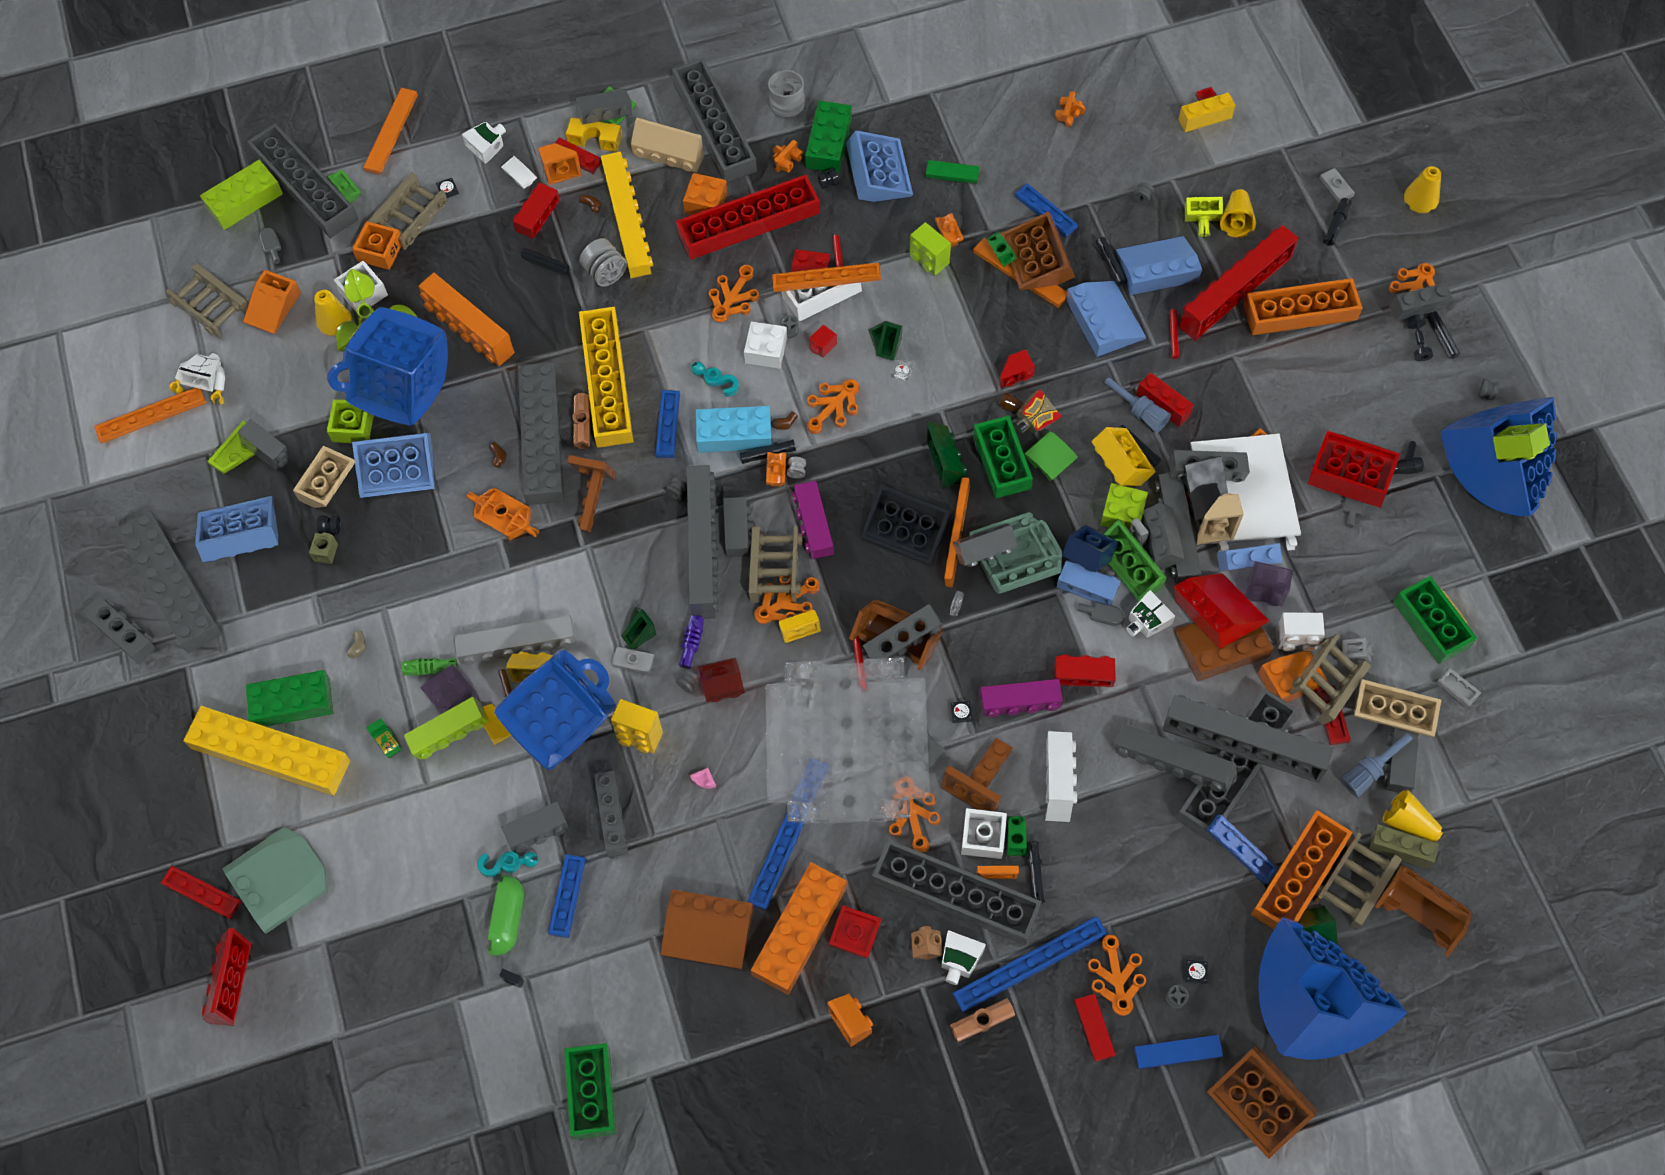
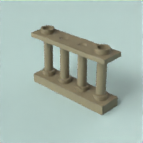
M411 172L368 222L397 229L388 224L393 217H396L410 225L404 232L399 230L401 236L398 239L402 249L405 250L414 242V239L434 216L445 207L448 202L445 191L441 190L437 195L432 194L420 187L417 175ZM417 192L431 200V202L425 208L409 198ZM406 204L420 212L419 216L414 220L401 213L399 210L403 205Z
M196 263L192 267L195 273L194 278L177 294H174L169 289L166 290L169 296L168 301L174 307H180L202 324L210 335L214 334L220 339L222 335L218 327L236 311L246 314L248 304L246 300ZM204 282L207 287L188 304L182 300L199 283L202 284ZM211 292L218 293L219 297L201 313L194 309ZM228 301L231 303V306L213 323L206 319L223 302Z
M794 526V535L765 536L761 534L760 527H752L749 579L751 602H758L759 595H762V593H791L793 602H797V595H800L801 590L800 583H797L799 545H802V533H799L798 526ZM765 543H793V552H764L761 550V545H765ZM793 559L792 568L763 569V567H760V562H764V560ZM763 576H792V585H762V583H759V579L763 578Z
M1338 634L1331 637L1327 636L1320 642L1321 647L1302 674L1293 680V687L1288 692L1292 695L1301 690L1321 709V715L1317 720L1322 725L1336 718L1371 667L1367 661L1354 664L1334 645L1340 637ZM1329 651L1348 668L1349 674L1346 677L1325 658ZM1319 665L1323 666L1339 682L1340 687L1338 690H1335L1316 672ZM1310 678L1330 695L1329 698L1331 700L1329 703L1326 704L1306 685Z
M1360 832L1355 837L1350 836L1345 844L1348 847L1325 885L1321 884L1315 893L1317 898L1314 901L1315 904H1318L1324 898L1351 915L1350 918L1353 921L1350 926L1356 930L1362 926L1402 861L1397 855H1394L1391 860L1388 858L1384 859L1358 842L1362 835ZM1355 849L1380 865L1381 869L1384 870L1381 876H1375L1348 859L1351 851ZM1344 865L1371 882L1373 886L1371 892H1364L1339 876L1338 872ZM1334 881L1359 897L1361 902H1363L1362 907L1355 909L1327 891L1331 883Z

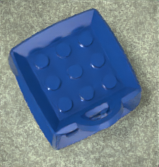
M379 307L356 330L345 348L343 361L335 364L329 370L327 381L335 391L344 392L346 401L351 405L377 417L412 426L429 409L444 384L448 359L445 330L415 316ZM348 369V382H340L337 378L338 374Z
M558 650L550 660L530 674L497 705L494 713L512 737L547 770H552L575 751L606 718L614 714L616 704L606 690L609 685V675L601 663L593 659H582L579 661L566 650ZM590 669L597 674V685L587 678L583 672L584 670Z

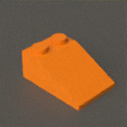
M1303 651L1279 657L1263 664L1258 675L1268 691L1285 702L1292 701L1305 695L1301 690L1292 695L1288 692L1293 687V680L1302 674L1312 660L1313 655L1309 651ZM1318 667L1316 672L1328 682L1321 668ZM1312 678L1306 684L1313 691L1315 688H1320Z

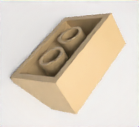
M323 446L293 492L299 501L314 508L326 507L356 461Z
M1226 493L1218 497L1204 516L1195 541L1196 545L1234 540L1244 515L1239 494Z

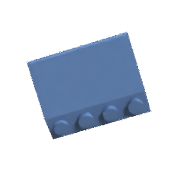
M855 130L846 142L858 199L876 202L911 197L913 192L900 139Z
M1184 236L1116 249L1115 251L1122 272L1127 279L1126 284L1130 295L1199 282L1202 268L1197 254Z
M1115 281L1088 282L1068 288L1066 302L1097 357L1146 339L1144 332Z
M430 433L352 442L360 498L435 489L433 449Z
M269 496L199 512L197 516L195 545L202 562L233 557L237 554L250 553L258 549L272 548L278 545V528L273 497Z

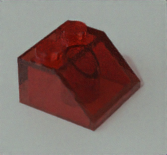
M736 658L698 666L706 702H718L727 697L736 698L745 693Z

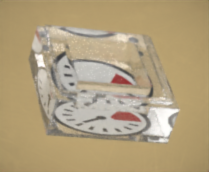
M895 359L891 377L909 381L913 362Z
M956 591L950 608V615L958 616L963 602V592Z

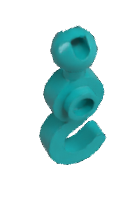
M699 361L692 364V373L697 376L703 375L704 381L708 386L715 387L725 383L733 384L731 388L724 389L725 397H731L738 392L739 381L735 376L730 374L722 376L721 371L715 367L705 369L704 364Z
M512 851L505 852L498 859L494 868L488 870L485 869V864L489 860V856L487 853H484L480 856L477 867L483 876L492 878L500 874L502 869L507 873H514L519 870L521 865L530 868L535 867L538 864L539 857L534 852H527L523 857H519L517 853Z

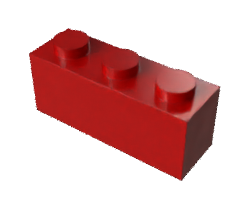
M539 182L537 187L532 190L528 200L523 203L519 213L513 218L515 231L534 239L560 201L558 190Z
M1151 372L1139 383L1136 395L1139 398L1147 396L1155 405L1171 413L1170 421L1176 426L1180 427L1191 416L1194 404Z
M1068 654L1056 656L1054 679H1059L1060 685L1114 687L1116 681L1115 658H1110L1109 656L1095 658L1088 655L1071 657Z

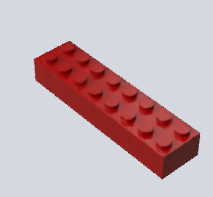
M803 175L676 220L677 233L689 259L692 260L820 214V201L807 175Z
M1284 225L1278 229H1273L1268 238L1262 239L1254 250L1250 249L1242 260H1237L1229 271L1225 270L1222 273L1220 279L1211 282L1206 291H1201L1193 302L1189 301L1184 306V313L1180 318L1179 328L1194 341L1200 338L1244 300L1247 293H1252L1292 258L1299 237Z

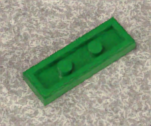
M928 160L926 178L977 184L980 166Z

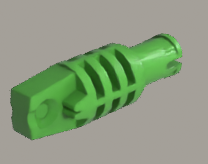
M433 657L402 662V673L404 676H424L427 674H438L440 671L457 670L456 658L439 659Z

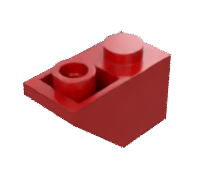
M1026 349L1009 355L1000 376V388L1013 386L1019 381H1026L1034 376L1035 366Z

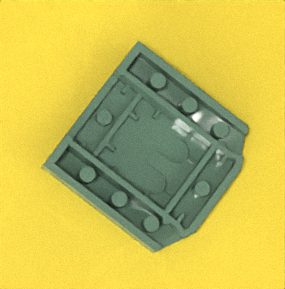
M1030 512L969 532V536L1005 523L1012 525L1018 547L1013 548V551L1007 554H996L994 559L987 561L982 559L979 561L993 589L998 594L1061 573V548L1046 522L1043 520L1038 521Z
M285 827L222 868L243 903L265 934L328 891L325 878L326 869L306 839Z

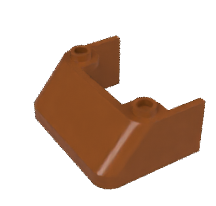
M873 600L859 611L849 639L854 640L859 636L861 640L869 642L912 614L883 601ZM923 621L918 622L916 630L918 632L924 631L925 623ZM941 627V631L933 636L930 634L923 638L925 641L917 646L911 645L907 648L912 662L918 665L917 670H921L928 663L943 633ZM902 632L899 637L900 641L906 642L909 639V634Z
M1405 866L1399 867L1375 905L1377 909L1382 906L1388 911H1396L1399 908L1434 932L1435 943L1442 948H1446L1444 955L1447 957L1468 931L1473 916L1467 907Z

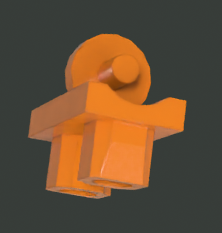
M1070 91L1069 97H1061L1060 107L1065 109L1057 110L1055 114L1057 121L1065 122L1066 127H1071L1074 117L1083 115L1086 110L1083 102L1076 100L1075 91Z
M792 140L787 147L785 145L782 147L776 145L773 148L775 153L773 158L776 164L775 171L778 173L781 170L789 173L793 168V162L790 160L794 159L798 162L803 158V151L798 148L795 140Z
M952 213L945 217L935 218L941 235L951 243V247L957 246L958 242L963 241L962 233Z
M767 452L766 485L781 487L785 485L786 453L775 454Z

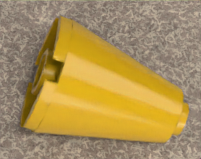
M1429 166L1407 187L1404 193V202L1410 206L1412 211L1428 213L1437 207L1440 200L1441 171L1436 167Z
M1238 189L1233 191L1220 219V227L1230 237H1245L1249 232L1254 231L1256 218L1249 194L1245 190Z
M320 290L315 294L316 326L323 334L336 336L337 329L342 323L352 322L351 313L330 291Z
M1409 790L1401 791L1390 803L1392 805L1390 812L1386 809L1382 817V821L1386 825L1422 839L1436 842L1442 836L1441 825Z

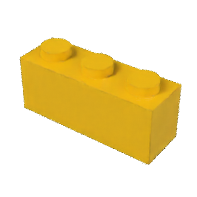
M1228 92L1181 106L1178 120L1184 132L1232 119L1236 105Z

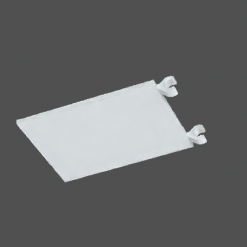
M1270 434L1191 442L1192 451L1247 452L1250 473L1246 479L1238 483L1226 481L1228 493L1239 494L1244 513L1234 540L1210 544H1218L1219 552L1229 550L1227 544L1229 542L1285 537L1287 551L1295 550V546H1297L1295 536H1301V530L1280 435Z

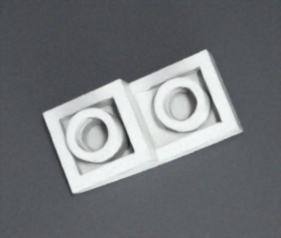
M515 156L501 167L523 189L530 186L537 178Z

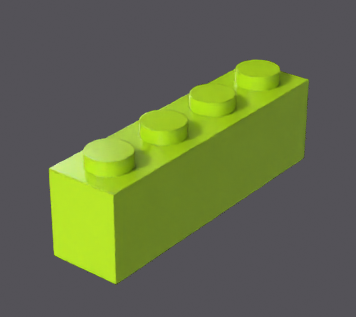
M471 697L408 732L404 737L413 756L420 760L427 759L435 751L447 748L450 743L465 738L473 730L481 729L489 720L481 702Z

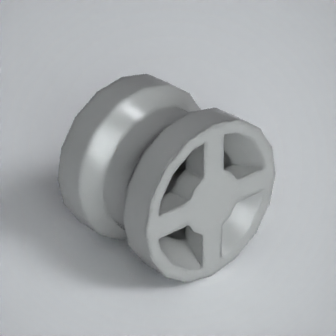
M801 457L789 458L787 475L796 479L803 478L805 476L804 467L806 466V460Z

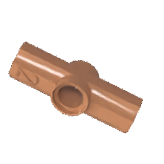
M578 393L574 396V447L586 449L590 447V398L585 393Z
M1004 999L985 1009H979L976 1013L951 1024L950 1027L957 1042H960L1014 1017L1015 1012L1009 1000ZM985 1016L988 1019V1023L981 1025L978 1023L977 1018Z

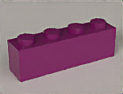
M811 481L794 485L795 492L792 493L794 504H798L799 509H796L798 520H802L803 525L800 526L802 537L806 536L807 542H804L806 553H810L811 559L834 555L833 543L817 482Z
M1059 679L987 686L980 689L983 716L991 718L998 717L1000 714L1036 713L1039 710L1046 709L1047 711H1056L1061 708L1063 702Z

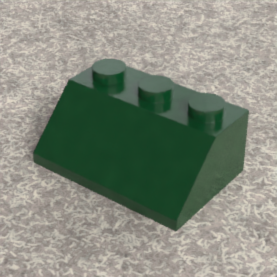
M933 422L927 423L926 443L942 487L960 484L961 479L967 475L965 464H961L959 448H955L953 432L950 433L948 426Z

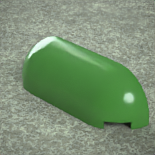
M502 875V882L499 881L497 885L488 940H491L490 948L488 949L489 956H500L507 953L513 948L517 940L524 902V888L516 878L509 875Z

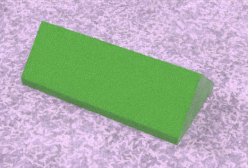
M1118 519L1104 533V535L1118 541L1112 560L1108 564L1138 602H1140L1148 591L1151 590L1155 594L1163 589L1166 576L1124 523Z

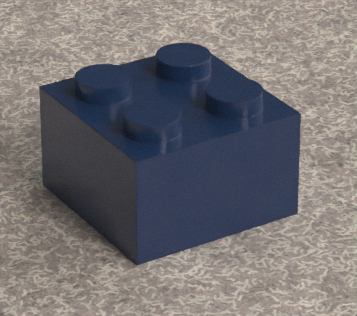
M1085 525L1069 535L1062 556L1068 558L1072 563L1084 566L1088 571L1097 572L1111 562L1118 541Z

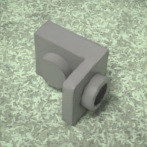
M1366 638L1342 640L1343 653L1350 660L1365 659L1367 662H1371L1374 648Z

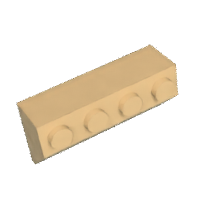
M636 118L631 141L633 155L652 160L653 162L667 164L670 167H677L688 172L697 173L704 158L701 135Z
M1362 679L1356 688L1353 712L1354 717L1434 738L1441 700Z

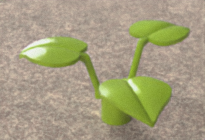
M351 269L347 274L344 289L346 297L351 302L356 303L362 300L357 308V313L360 316L359 325L357 326L354 322L347 321L338 327L336 332L337 350L341 352L345 351L347 344L362 324L363 319H367L374 312V309L365 303V298H370L374 293V282L369 276L355 269ZM394 305L390 308L417 317L410 308L404 305Z

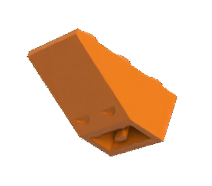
M264 270L255 284L243 323L275 335L301 294L296 281Z

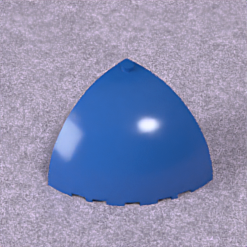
M1554 397L1527 400L1488 409L1462 418L1441 430V441L1444 444L1451 469L1463 487L1477 500L1492 509L1516 516H1531L1540 506L1539 500L1540 498H1545L1547 486L1550 485L1553 473L1550 472L1551 463H1555L1556 449L1553 448L1557 438V432L1553 431V420H1557ZM1546 423L1550 445L1542 453L1537 454L1535 458L1530 460L1517 458L1512 461L1496 458L1493 442L1495 435L1508 426Z
M1282 917L1265 947L1260 965L1258 984L1263 1020L1280 1054L1311 1060L1342 1055L1358 1049L1383 1035L1407 1014L1392 993L1387 994L1379 986L1381 981L1378 978H1375L1369 972H1364L1367 968L1353 957L1351 960L1346 954L1341 953L1343 949L1331 940L1327 942L1318 932L1313 930L1309 933L1303 930L1302 924Z

